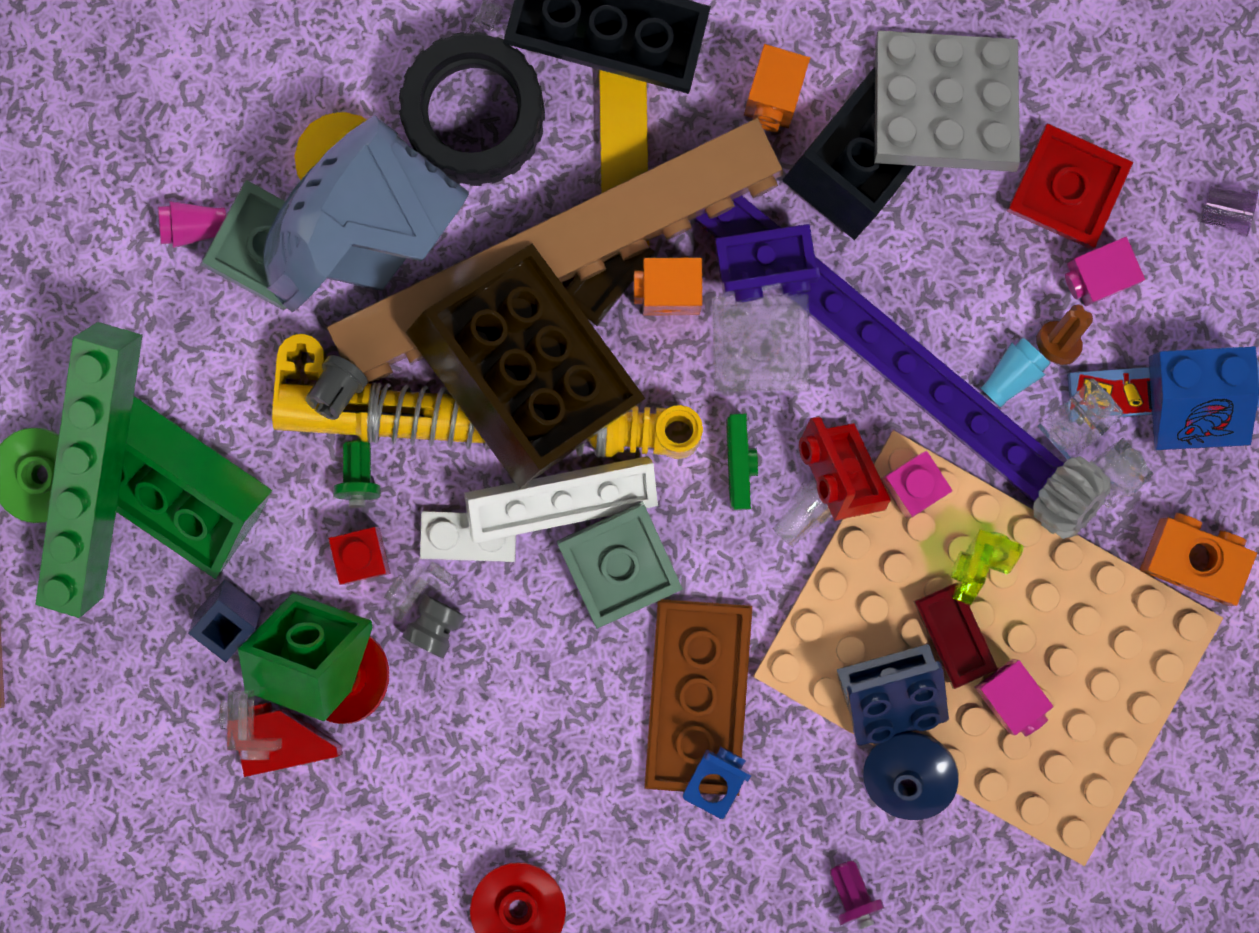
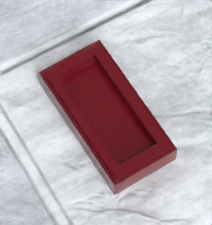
M955 582L913 601L953 689L998 670L959 582Z

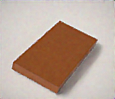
M664 599L658 601L644 789L684 792L706 749L717 754L720 747L742 758L753 606ZM709 774L701 780L699 791L700 793L726 795L727 783L722 776Z

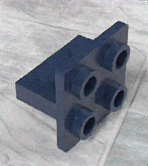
M929 644L837 669L838 680L852 719L854 737L859 746L869 743H883L890 740L895 734L902 732L930 730L938 724L949 720L944 671L941 662H935Z

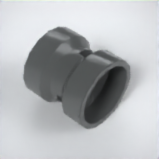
M424 594L418 605V610L421 614L420 618L408 624L402 637L416 646L440 658H444L450 647L448 640L450 631L460 629L466 616Z

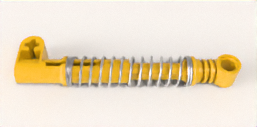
M296 334L285 339L279 346L276 358L272 408L274 430L357 435L362 442L377 443L380 437H391L393 444L396 443L397 438L410 439L412 446L415 444L416 439L428 440L430 447L434 445V440L447 441L449 448L452 447L453 441L465 442L467 449L471 448L472 443H484V448L486 450L489 449L487 443L445 387H442L439 393H430L427 386H423L420 392H412L409 385H405L401 391H393L389 383L382 387L381 383H368L361 393L354 394L344 409L364 412H342L338 419H328L317 413L315 409H312L305 400L313 386L286 384V378L300 379V371L293 360H300L302 352H308L310 358L314 361V363H306L304 368L305 374L309 380H318L323 372L322 364L327 358L319 341L306 334ZM682 405L669 408L656 407V413H650V407H644L643 413L638 412L639 406H635L632 412H627L588 440L594 447L595 455L598 458L600 456L603 458L605 456L613 457L617 452H624V447H630V453H636V447L642 448V454H647L648 448H654L653 454L682 459L694 454L699 447L703 426L699 415L690 407ZM383 412H385V413H391V415H382V414H383ZM400 413L410 414V416H400ZM678 421L687 424L692 431L691 438L684 443L672 442L665 434V429L669 424ZM585 443L576 449L578 456L583 454Z

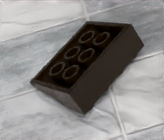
M533 243L423 311L406 331L409 338L519 489L557 464L646 399Z

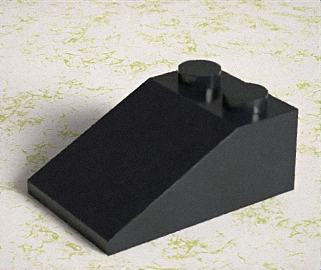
M875 67L782 179L785 184L853 240L874 220L916 167L912 165L874 163Z

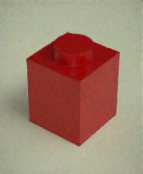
M372 527L328 538L339 585L351 584L391 574L380 528Z

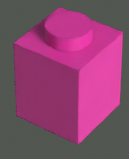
M1127 236L1074 258L1067 263L1070 272L1065 274L1066 283L1072 296L1076 300L1082 298L1085 307L1136 286L1145 280Z
M927 450L881 478L906 519L917 515L953 491Z
M1011 659L975 686V689L1005 730L1014 736L1022 732L1026 737L1038 730L1048 721L1045 713L1054 707L1021 661L1017 659Z

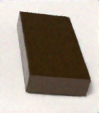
M649 247L643 253L627 260H623L621 254L603 262L606 270L589 279L580 281L578 275H576L566 290L587 319L598 326L634 281V270H642L644 258H652L655 251Z

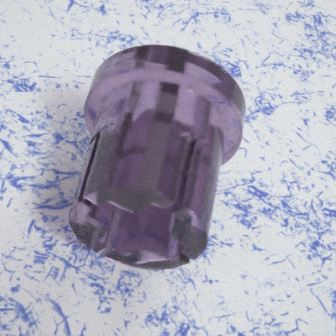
M1209 186L1201 223L1237 230L1238 236L1247 237L1256 208L1258 191L1248 189L1247 193Z

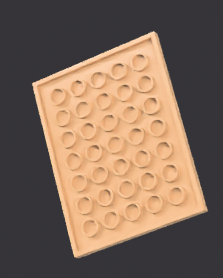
M893 430L874 462L880 478L927 450L953 491L917 515L906 519L886 488L891 501L885 511L842 519L753 677L854 734L852 719L838 680L837 669L929 644L935 662H940L913 601L955 582H959L997 668L999 669L1011 659L1020 660L1054 707L1045 713L1048 721L1038 730L1026 737L1022 732L1014 736L1005 730L975 689L977 684L992 673L953 689L944 671L949 720L938 724L930 730H915L912 732L921 733L936 739L951 753L959 772L957 794L1085 866L1220 626L1223 617L1079 535L1062 539L1056 533L1052 534L1041 526L1042 523L1034 517L1033 509Z

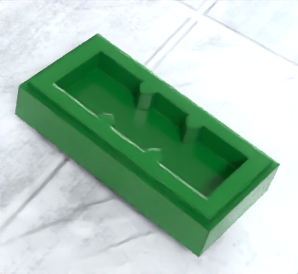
M730 414L726 419L730 509L732 511L750 510L749 476H758L757 448H748L747 414Z

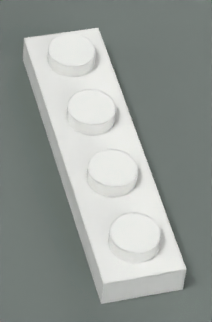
M649 456L536 478L520 489L516 483L464 493L469 532L473 543L611 516L642 501L646 508L658 506L654 463Z

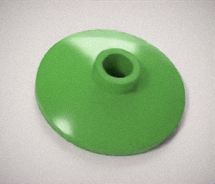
M28 428L11 434L0 444V504L9 514L22 521L31 523L47 522L59 439L57 433L43 428ZM41 465L47 470L48 478L46 482L40 481L37 476V471Z

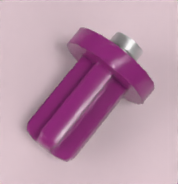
M847 861L832 868L830 875L845 910V913L837 916L840 926L856 920L859 930L873 925V919H870L869 915L885 907L881 899L871 901L857 863Z

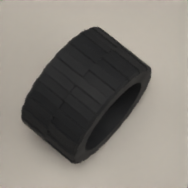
M460 32L448 38H440L434 41L433 45L425 51L422 50L415 57L416 60L412 66L408 67L404 75L403 87L400 88L399 101L401 103V110H399L400 119L413 150L423 155L427 161L441 169L451 180L458 184L465 183L470 184V186H482L481 184L490 182L494 184L502 181L504 177L510 174H515L527 160L531 159L535 153V147L538 141H541L543 134L545 108L541 85L538 83L537 74L533 66L529 65L525 55L517 48L515 49L510 45L503 44V39L488 36L486 33L464 34V32ZM469 68L487 69L502 76L513 89L518 105L516 122L508 137L491 149L475 153L459 152L445 145L432 130L428 115L430 97L438 84L447 76Z

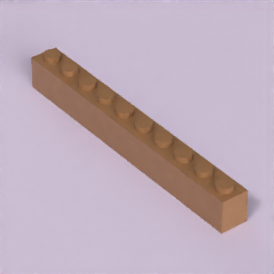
M758 118L360 310L328 326L327 329L341 358L358 367L366 376L368 383L376 382L392 374L393 371L390 365L407 358L411 364L424 359L406 333L423 311L533 243L561 283L578 275L580 281H584L606 270L603 262L621 254L622 259L627 260L649 249L646 242L661 234H664L666 240L671 239L691 229L692 226L689 221L704 213H707L709 219L731 210L735 207L732 200L750 192L752 198H755L773 190L778 186L775 179L783 176L782 167Z

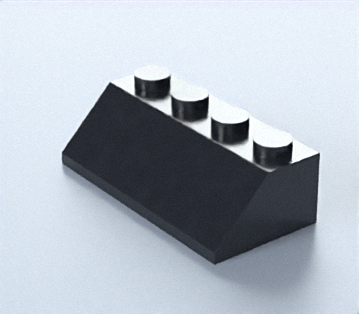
M514 0L503 44L689 94L711 6L690 0Z

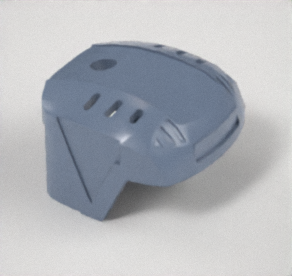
M374 115L347 133L324 154L319 162L308 171L293 189L277 213L266 236L263 265L268 282L267 289L273 292L282 305L291 312H294L306 302L326 278L382 291L406 258L417 261L424 260L466 201L469 191L451 180L446 173L432 165L419 152L409 147L404 140L398 137V133Z

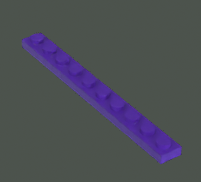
M742 195L732 200L735 205L734 208L717 217L709 219L707 213H704L694 218L696 222L716 238L781 228ZM815 256L816 267L820 271L818 282L810 283L811 291L785 296L1034 502L1039 497V491L1047 483V479L1051 478L1057 468L1063 466L1064 463Z

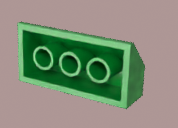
M134 396L116 512L216 580L260 517L273 490Z

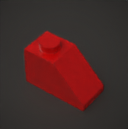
M271 702L243 708L245 717L232 720L244 777L331 759L343 754L341 744L285 708L273 711Z

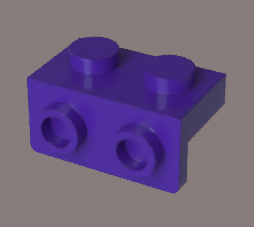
M810 224L715 238L723 297L734 295L735 303L763 299V291L782 288L783 295L811 291L810 283H816L820 279V271L816 267Z

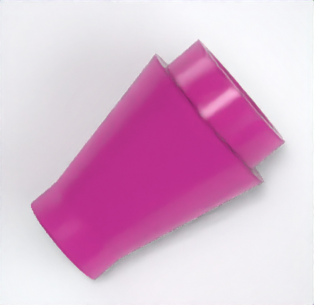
M170 201V206H158L161 244H173V248L215 237L226 217L225 208H212Z

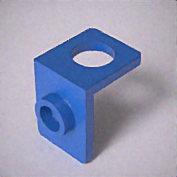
M720 747L717 754L706 749L683 793V799L719 819L725 818L744 780L748 782L751 777L749 771L742 768L746 760ZM717 774L725 779L727 793L723 799L717 802H709L701 796L699 785L705 776Z

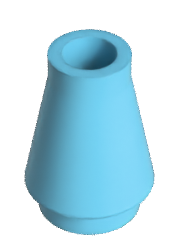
M1023 337L1016 345L1010 344L981 389L998 406L1002 407L1009 399L1044 377L1043 371L1051 363Z

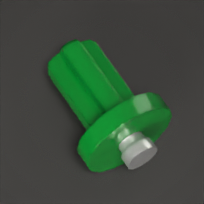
M352 440L345 442L343 445V483L334 485L333 497L349 500V507L351 508L365 507V500L377 499L381 496V486L371 483L370 443Z

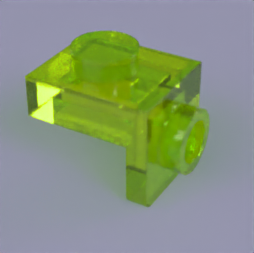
M979 529L966 552L960 551L954 563L951 578L958 581L953 599L971 605L985 584L989 568L1009 574L1022 556L1024 546L1011 541L1001 533L987 532Z

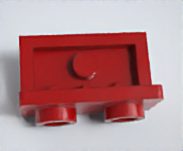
M820 416L810 418L799 440V453L802 461L809 465L817 482L819 498L824 504H827L834 521L885 511L891 499L855 424L826 428Z

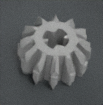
M1081 456L1070 458L1063 466L1057 468L1056 472L1051 478L1047 479V483L1039 491V497L1034 501L1033 505L1034 517L1042 523L1041 526L1052 534L1056 533L1062 539L1076 536L1082 528H1086L1089 521L1096 516L1100 507L1105 504L1104 500L1110 493L1111 479L1102 472L1103 469L1092 461L1088 462Z

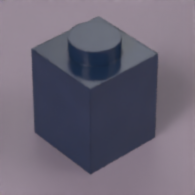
M224 579L195 612L188 634L226 663L255 631L262 607Z

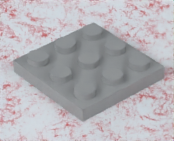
M878 31L875 40L874 163L1017 172L1020 164L1018 39Z

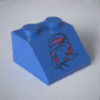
M1256 346L1160 351L1149 356L1154 451L1251 445L1259 399Z

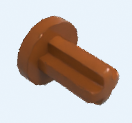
M1073 305L1060 321H1049L1044 324L1036 336V344L1039 351L1045 358L1056 364L1068 365L1076 361L1083 350L1081 336L1093 322L1092 313L1085 311L1082 305Z

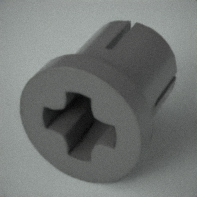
M329 355L322 364V374L305 397V400L317 413L328 419L335 420L339 418L354 394L361 393L364 390L368 380L364 373L351 362L339 356Z

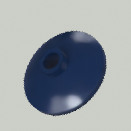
M902 732L895 734L886 742L876 744L870 750L864 764L863 779L869 796L883 811L905 820H923L941 813L950 805L957 792L959 772L953 756L939 741L921 733ZM905 779L912 780L916 783L917 787H906L901 784V781Z

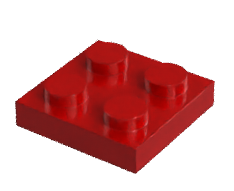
M1047 123L1012 197L1007 212L1093 250L1098 243L1133 162Z

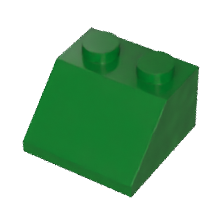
M292 593L238 649L245 692L325 721L352 691L373 628L372 621Z

